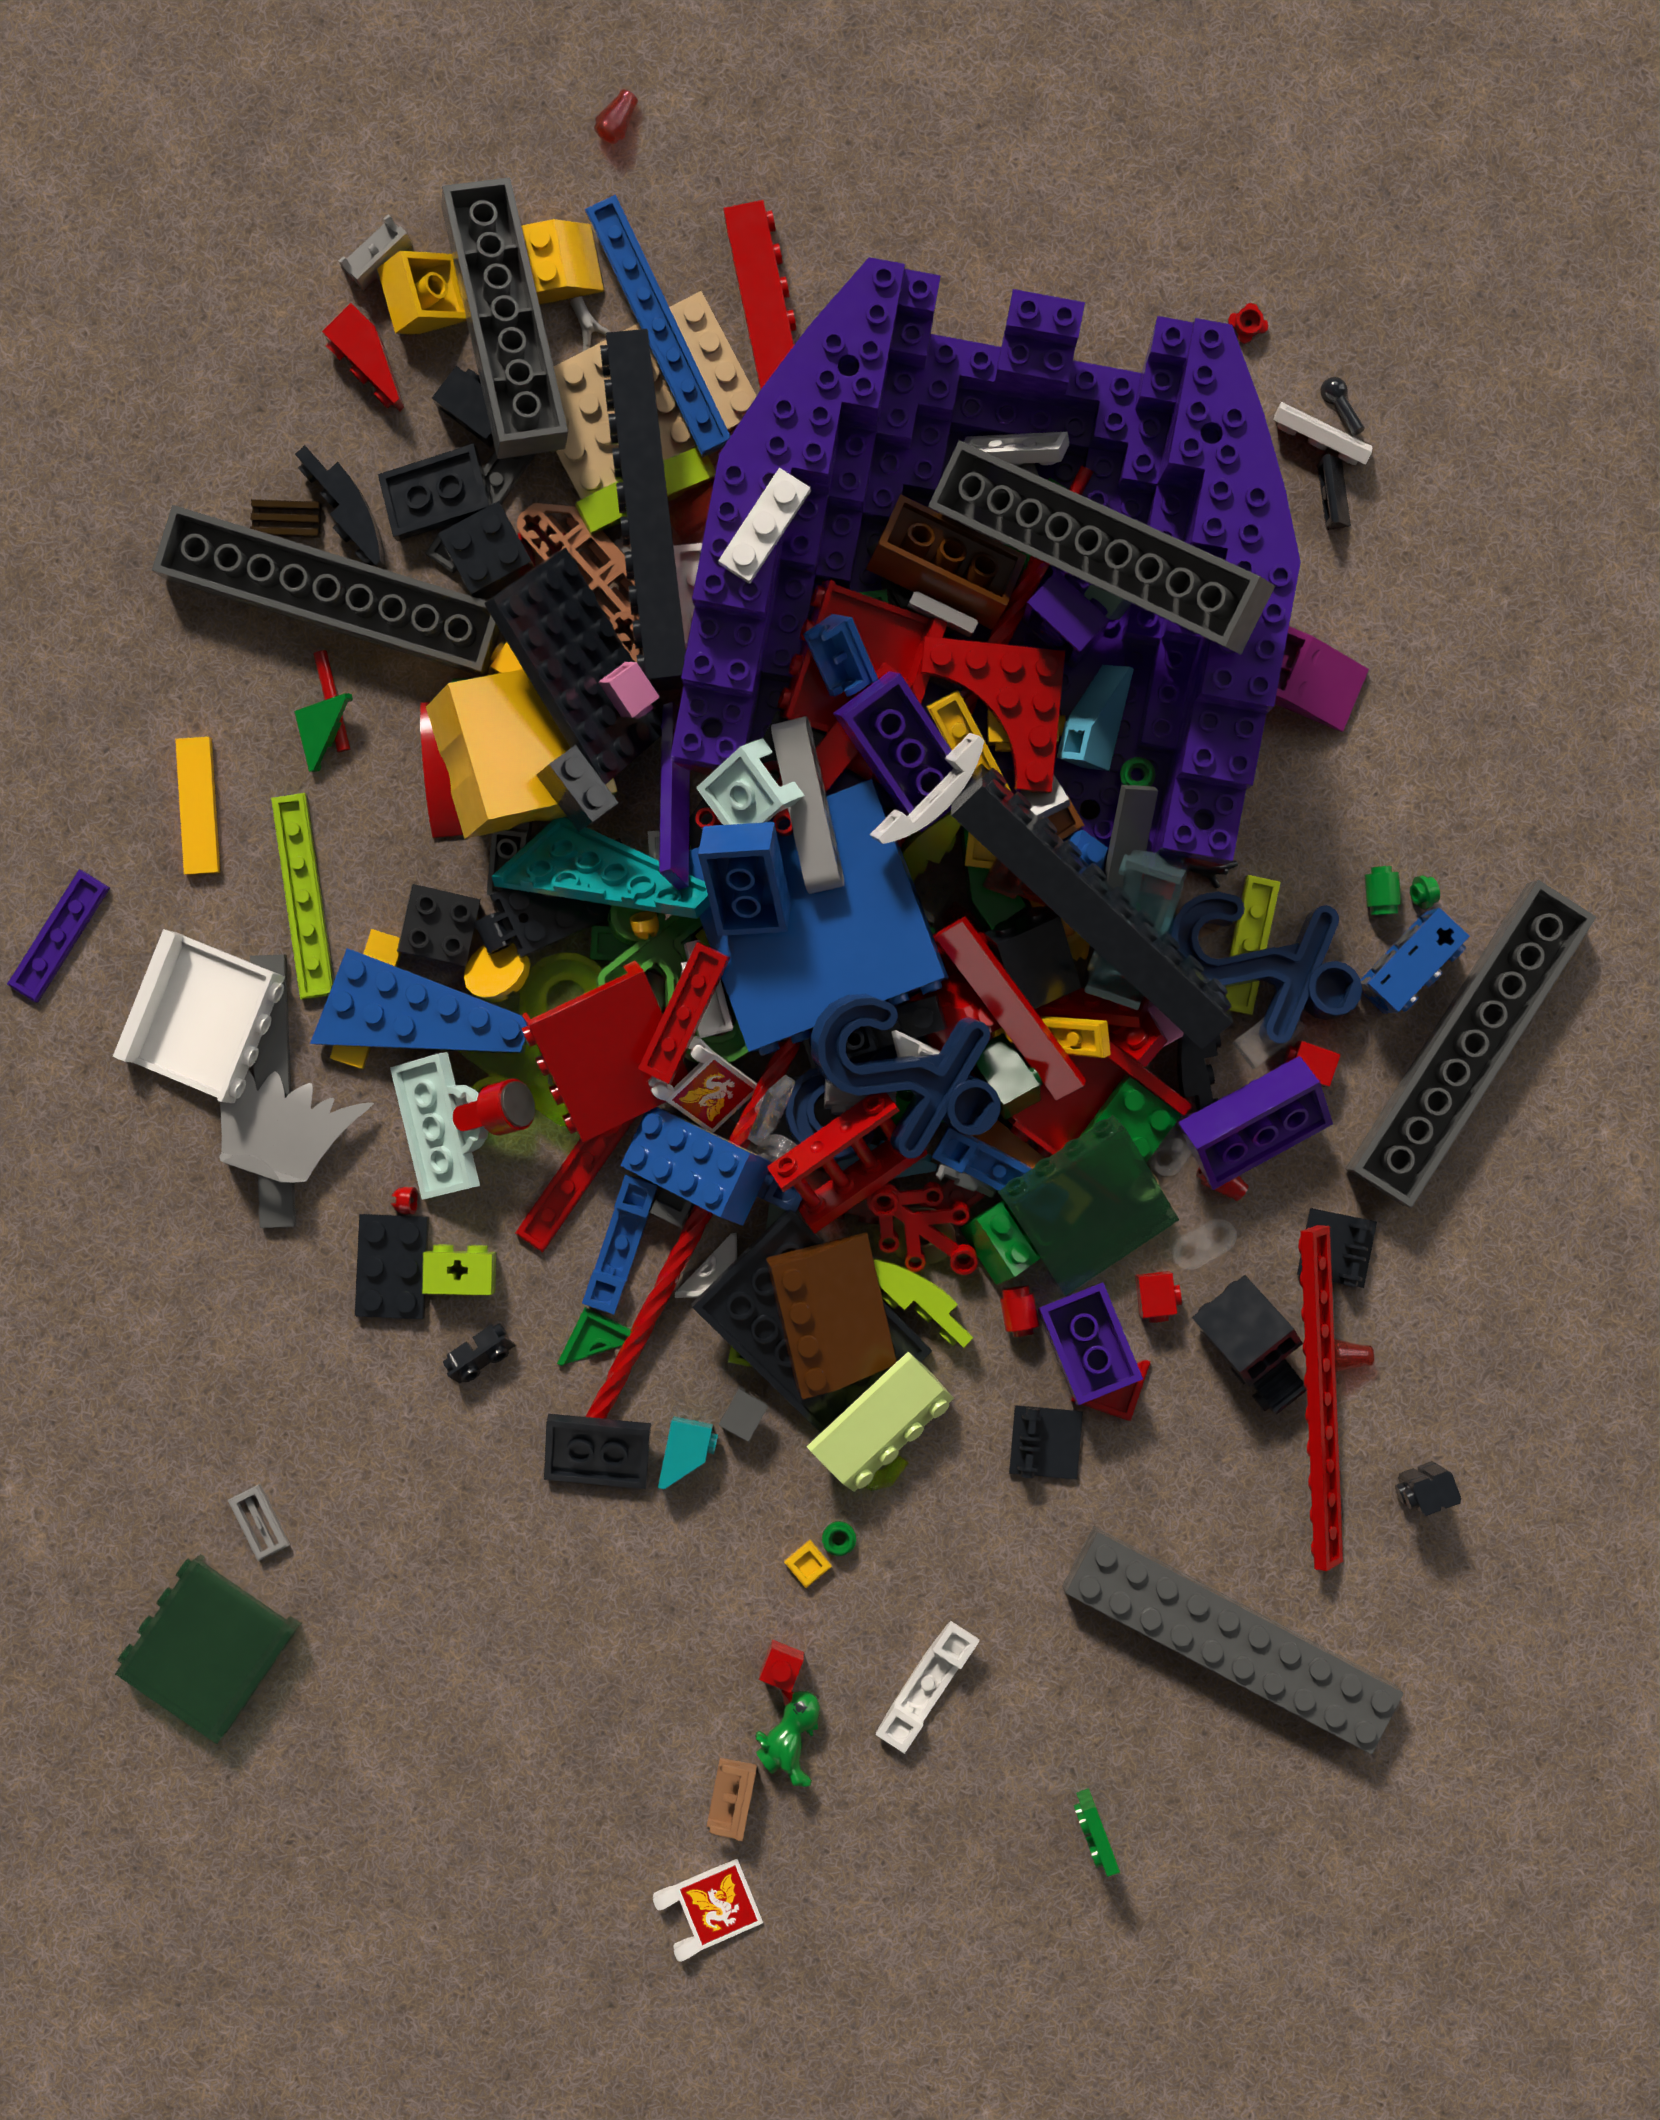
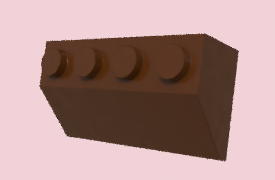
M900 494L866 569L912 592L918 591L976 619L979 624L993 630L1007 607L1027 555Z

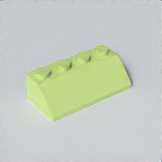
M907 1352L819 1434L807 1448L843 1485L855 1492L857 1489L868 1485L874 1477L873 1474L880 1467L891 1463L898 1456L899 1450L908 1441L911 1442L917 1439L922 1434L927 1423L933 1418L944 1414L954 1397L921 1362Z

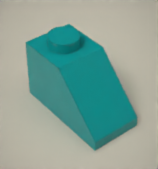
M673 1416L658 1488L666 1489L705 1463L708 1453L714 1455L718 1434L712 1433L713 1424Z

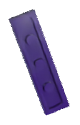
M79 869L7 985L38 1003L110 887Z

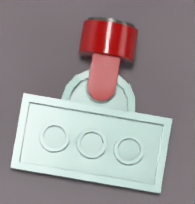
M448 1052L438 1053L390 1067L422 1200L480 1186L472 1152L483 1145L488 1137V1132L496 1136H502L524 1130L533 1122L535 1115L534 1098L529 1088L522 1081L508 1079L490 1084L482 1088L478 1094L476 1090L467 1085L455 1084Z

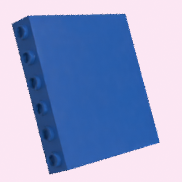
M872 779L827 796L844 875V886L809 894L802 874L794 833L789 836H781L777 833L791 899L787 932L718 936L711 906L699 916L710 947L731 957L722 975V980L749 1052L759 1051L760 1055L764 1056L779 1050L778 1043L791 1039L792 1043L795 1044L811 1038V1031L814 1029L816 1020L829 1004L846 995L868 994L896 1006L909 1001L908 994L921 989L924 995L941 989L943 987L941 981L949 979L898 840L882 844L870 836L888 816L877 783ZM787 819L781 820L778 825L780 830H786L790 827V821ZM698 847L689 851V875L704 881L698 856Z

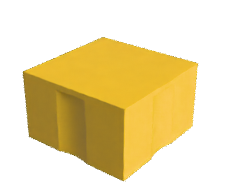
M523 669L448 683L426 706L439 753L449 772L451 794L464 839L508 830L525 822L549 821L567 817L539 780L537 774L571 748ZM612 778L606 784V787L613 795L617 792L614 778Z

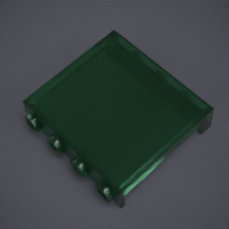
M1113 1115L1108 1119L1097 1122L1090 1131L1079 1138L1070 1140L1063 1149L1049 1158L1040 1160L1033 1169L1020 1177L1013 1178L1004 1188L998 1191L1049 1270L1048 1273L1065 1296L1179 1221L1178 1216L1126 1128Z
M200 1554L192 1561L188 1558L182 1564L175 1575L180 1578L173 1589L168 1587L156 1603L160 1606L158 1612L154 1617L149 1615L137 1630V1633L141 1636L134 1646L128 1644L117 1661L121 1663V1666L115 1675L218 1744L229 1731L302 1623L292 1616L285 1619L203 1563L202 1561L205 1557Z

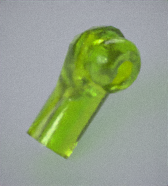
M898 1455L884 1469L873 1473L872 1481L864 1488L874 1491L891 1487L908 1466L909 1462Z

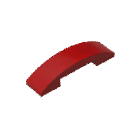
M430 702L420 703L423 773L432 838L461 836L463 832L451 794L449 772L439 753L426 709Z

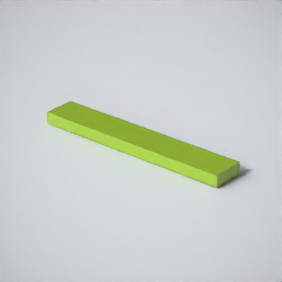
M301 793L273 797L271 801L300 1000L329 996L334 980L307 794Z

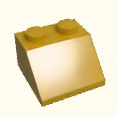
M552 219L521 225L539 304L604 292L591 224Z
M399 251L377 268L395 334H422L467 321L452 254Z

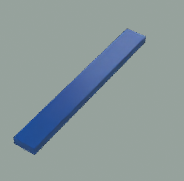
M611 196L586 208V215L640 328L648 329L651 352L701 457L703 458L722 449L730 438V434L617 196Z

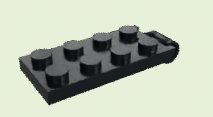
M620 838L615 840L617 842L622 843ZM505 888L490 895L492 902H495L499 912L485 916L474 924L489 955L499 952L514 943L519 958H522L607 920L611 905ZM520 915L526 916L527 922H520L518 917Z

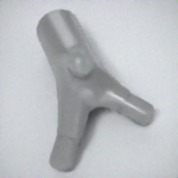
M579 296L572 299L570 304L581 326L583 351L590 348L591 334L593 332L606 336V333L610 331L602 327L592 317L583 298Z

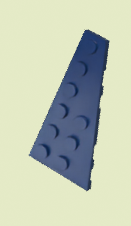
M348 948L310 1044L508 1053H524L528 1043L521 1028L527 1026L522 1015Z

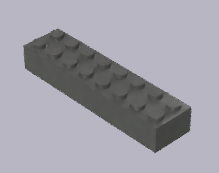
M509 177L442 186L441 208L497 458L503 459L564 450L566 448L568 428L511 179Z

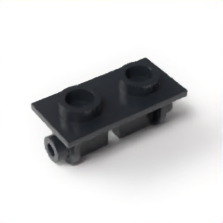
M498 1323L495 1326L490 1324L487 1328L473 1336L472 1338L478 1347L474 1351L469 1342L466 1341L446 1354L447 1358L443 1360V1364L449 1371L447 1373L448 1377L459 1384L470 1382L477 1378L481 1373L480 1370L488 1364L497 1363L505 1359L509 1354V1350L516 1345L505 1336L507 1332L502 1324Z

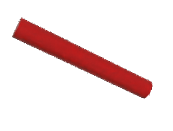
M327 651L314 652L313 655L324 700L338 696ZM343 716L339 721L342 724L334 739L338 753L351 750Z

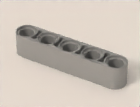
M805 716L772 724V737L782 783L786 785L795 782L805 795L796 804L789 807L788 810L806 889L809 894L842 887L844 886V875L809 720Z

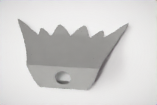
M248 1070L244 1079L246 1080V1087L241 1097L236 1099L235 1103L220 1102L222 1129L220 1161L279 1182H307L312 1171L333 1142L374 1103L356 1104L330 1113L335 1099L329 1098L311 1109L312 1083L300 1086L285 1098L283 1084L276 1071L267 1077L257 1091L254 1078Z

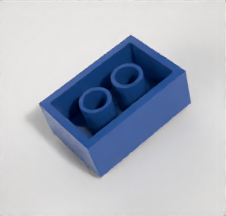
M775 823L703 826L698 856L717 935L787 932L791 899Z

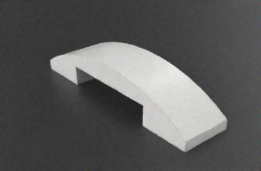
M969 733L945 757V760L954 769L908 816L894 809L870 836L882 844L893 842L919 831L939 817L959 796L971 778L982 753L984 740L979 735Z
M950 1621L922 1657L888 1710L876 1735L905 1754L923 1727V1721L957 1670L963 1667L979 1643V1639Z

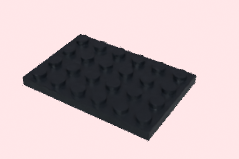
M566 547L554 553L484 603L570 748L575 745L578 747L605 785L662 736V710L656 700L651 703L653 709L641 718L621 717L598 683L624 662L633 661L630 653L625 649L617 636L613 624L606 617L596 600L594 592L589 588L579 571L576 561L571 557Z
M789 1209L751 1244L691 1306L822 1433L891 1367L836 1391L806 1399L801 1398L796 1388L766 1258L825 1242L816 1233L814 1234L811 1228L796 1213ZM883 1301L896 1362L907 1352L912 1354L919 1362H922L932 1352V1349Z

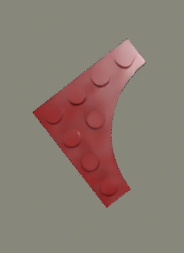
M925 636L920 674L936 676L953 682L962 688L965 687L983 701L982 703L992 712L997 721L1001 723L1009 739L1015 768V790L1041 793L1052 792L1065 651Z

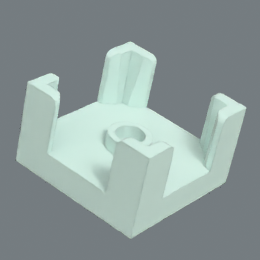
M763 738L740 746L696 787L723 825L768 822L779 811L793 806L805 796L795 782L779 787L765 768L760 758L770 755L772 750Z

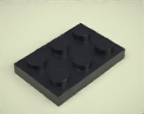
M474 444L378 474L392 535L397 541L460 522L492 505L478 449Z
M359 1214L355 1295L356 1317L424 1319L426 1294H422L423 1252L428 1251V1216Z
M548 1414L546 1422L544 1480L646 1489L651 1423Z

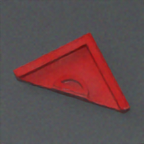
M1143 1360L1137 1363L1143 1380L1081 1405L1131 1421L1151 1361ZM1071 1396L1070 1401L1075 1402L1073 1396Z

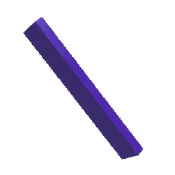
M674 702L664 704L662 708L659 873L677 890L689 887L690 770L675 764L670 756L679 707Z

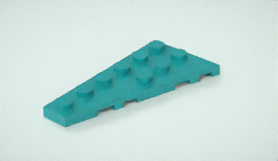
M565 817L554 819L491 876L496 887L695 919L710 906L704 881L689 875V887L677 890L659 873V860L587 827L578 832L572 822Z

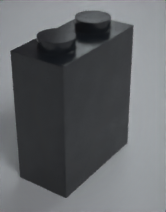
M1047 905L1033 907L1025 915L1014 920L1002 921L994 929L984 933L989 949L1034 1009L1082 988L1061 918Z
M1246 1275L1237 1281L1231 1282L1224 1292L1211 1302L1202 1305L1198 1313L1192 1317L1204 1336L1249 1387L1303 1344L1291 1324Z

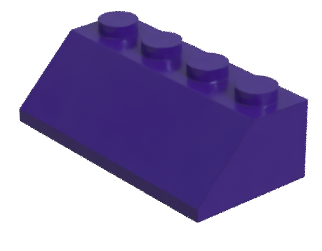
M1300 1056L1282 1064L1275 1070L1251 1081L1244 1087L1220 1098L1213 1104L1178 1122L1185 1141L1212 1190L1333 1125L1320 1081Z

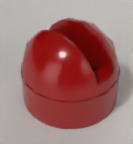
M400 1187L392 1193V1197H397L396 1202L391 1203L394 1210L402 1214H415L418 1200L417 1189L415 1187ZM412 1197L414 1202L410 1204V1198Z

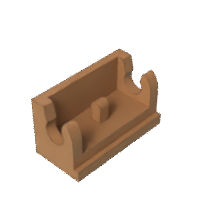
M720 1758L706 1826L710 1827V1833L743 1841L757 1765Z

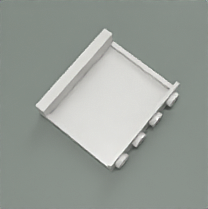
M163 929L113 1057L124 1062L138 1064L217 1097V1100L220 1102L235 1103L236 1099L240 1098L245 1090L246 1080L244 1079L247 1071L258 1057L259 1049L257 1046L260 1038L270 1027V1013L274 1003H277L283 994L284 985L282 983L285 976L177 932Z

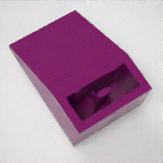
M1289 626L1275 704L1343 732L1369 669L1314 636Z

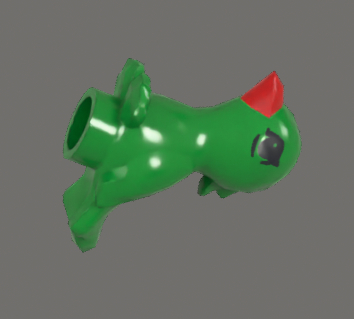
M781 1690L784 1701V1716L782 1721L768 1735L761 1731L756 1732V1740L761 1745L756 1754L771 1774L782 1768L788 1774L793 1786L808 1787L811 1786L812 1780L801 1770L799 1763L802 1750L801 1733L806 1731L808 1735L813 1736V1730L818 1729L820 1705L816 1696L808 1691H791L790 1693Z

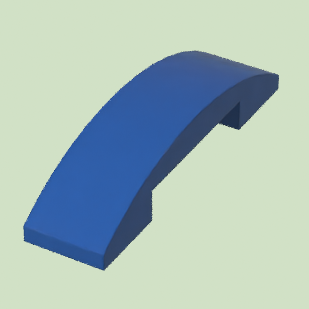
M950 1126L946 1129L931 1155L932 1158L960 1173L965 1172L1019 1201L1023 1207L1051 1222L1069 1194L1068 1190L1028 1165Z
M625 1174L582 1304L615 1314L641 1241L658 1185Z

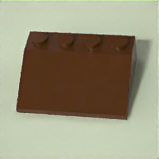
M866 1232L766 1258L796 1388L802 1399L836 1391L887 1369L896 1363Z

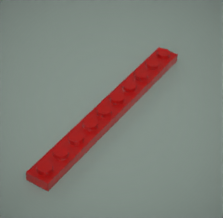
M1316 1225L1300 1231L1301 1237L1298 1248L1302 1257L1300 1285L1303 1288V1307L1301 1317L1305 1329L1303 1353L1306 1356V1374L1304 1386L1307 1390L1308 1402L1305 1417L1309 1427L1307 1454L1310 1457V1475L1308 1486L1311 1490L1312 1500L1310 1521L1313 1524L1311 1553L1314 1557V1569L1328 1571L1343 1562L1330 1226Z

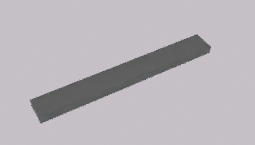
M286 955L250 956L251 963L285 976L282 983L284 985L283 994L280 1000L274 1003L270 1013V1027L261 1036L257 1046L259 1053L254 1063V1081L258 1091L267 1077L276 1071L281 1078L286 1098L291 1093ZM258 1175L260 1228L295 1227V1184L279 1182Z

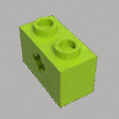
M435 1244L433 1245V1251L423 1252L422 1294L492 1295L495 1293L496 1252H488L487 1245H467V1251H454V1245ZM459 1260L463 1267H468V1272L462 1274L461 1278H458V1272L452 1271V1266L457 1265Z

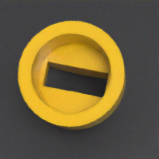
M642 911L630 917L632 930L639 939L647 940L648 934L654 937L658 933L659 920L656 912Z

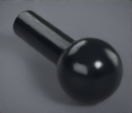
M1330 377L1321 385V396L1327 403L1335 405L1352 435L1356 436L1363 432L1365 427L1346 398L1348 392L1347 385L1339 377Z

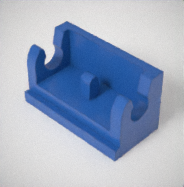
M831 614L803 633L830 696H837L845 691L848 697L878 680L852 617Z

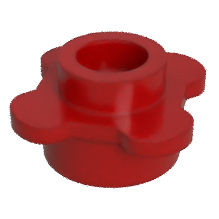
M1254 303L1246 304L1239 313H1232L1228 318V324H1232L1238 333V340L1243 344L1250 343L1252 337L1258 333L1264 334L1269 326L1267 320H1264L1262 312ZM1250 321L1251 326H1246L1245 322Z

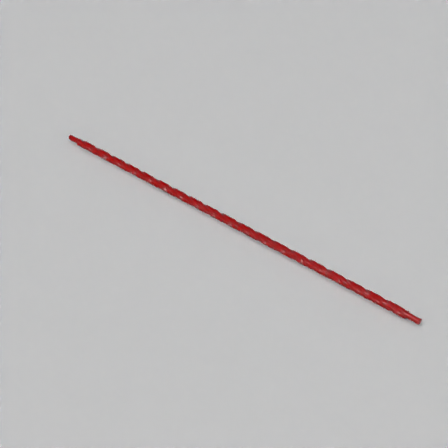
M1081 466L1069 490L1082 495L1093 471ZM1030 556L1026 569L1013 589L1007 607L991 631L986 643L1007 645L1010 642L1024 615L1026 604L1036 592L1049 564ZM963 687L960 695L972 716L978 697ZM908 836L898 840L900 848H902ZM789 1039L779 1043L780 1049L776 1051L767 1064L754 1090L752 1099L744 1109L729 1141L745 1149L748 1148L753 1133L762 1121L775 1096L778 1084L787 1073L801 1042L793 1044L792 1040ZM694 1205L681 1231L677 1244L671 1250L657 1277L654 1289L646 1298L634 1321L630 1336L620 1348L608 1372L606 1382L598 1391L585 1417L607 1419L608 1413L616 1403L630 1375L632 1366L645 1347L654 1329L656 1320L664 1310L678 1283L681 1272L689 1262L700 1241L705 1225L709 1222L713 1213Z

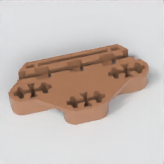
M533 503L518 516L517 528L523 541L534 551L536 566L552 555L544 541L541 542L537 533L534 530L529 531L527 525L530 522L533 524L539 523L542 534L547 540L549 538L550 543L555 549L567 548L571 557L576 561L578 569L589 588L594 592L596 600L606 617L613 624L617 636L625 649L630 653L632 661L637 662L636 655H641L640 649H635V643L632 646V641L626 633L623 632L618 635V625L622 623L627 626L631 623L630 629L634 636L632 621L639 620L638 614L631 615L630 603L615 586L612 589L609 588L621 575L624 578L620 583L628 592V586H635L634 581H627L625 555L603 530L590 534L576 507ZM546 514H568L571 518H567V524L572 530L567 533L552 515L547 517ZM588 540L592 541L588 548L604 564L600 569L584 551L581 553L577 552ZM632 646L631 652L628 650L627 647Z

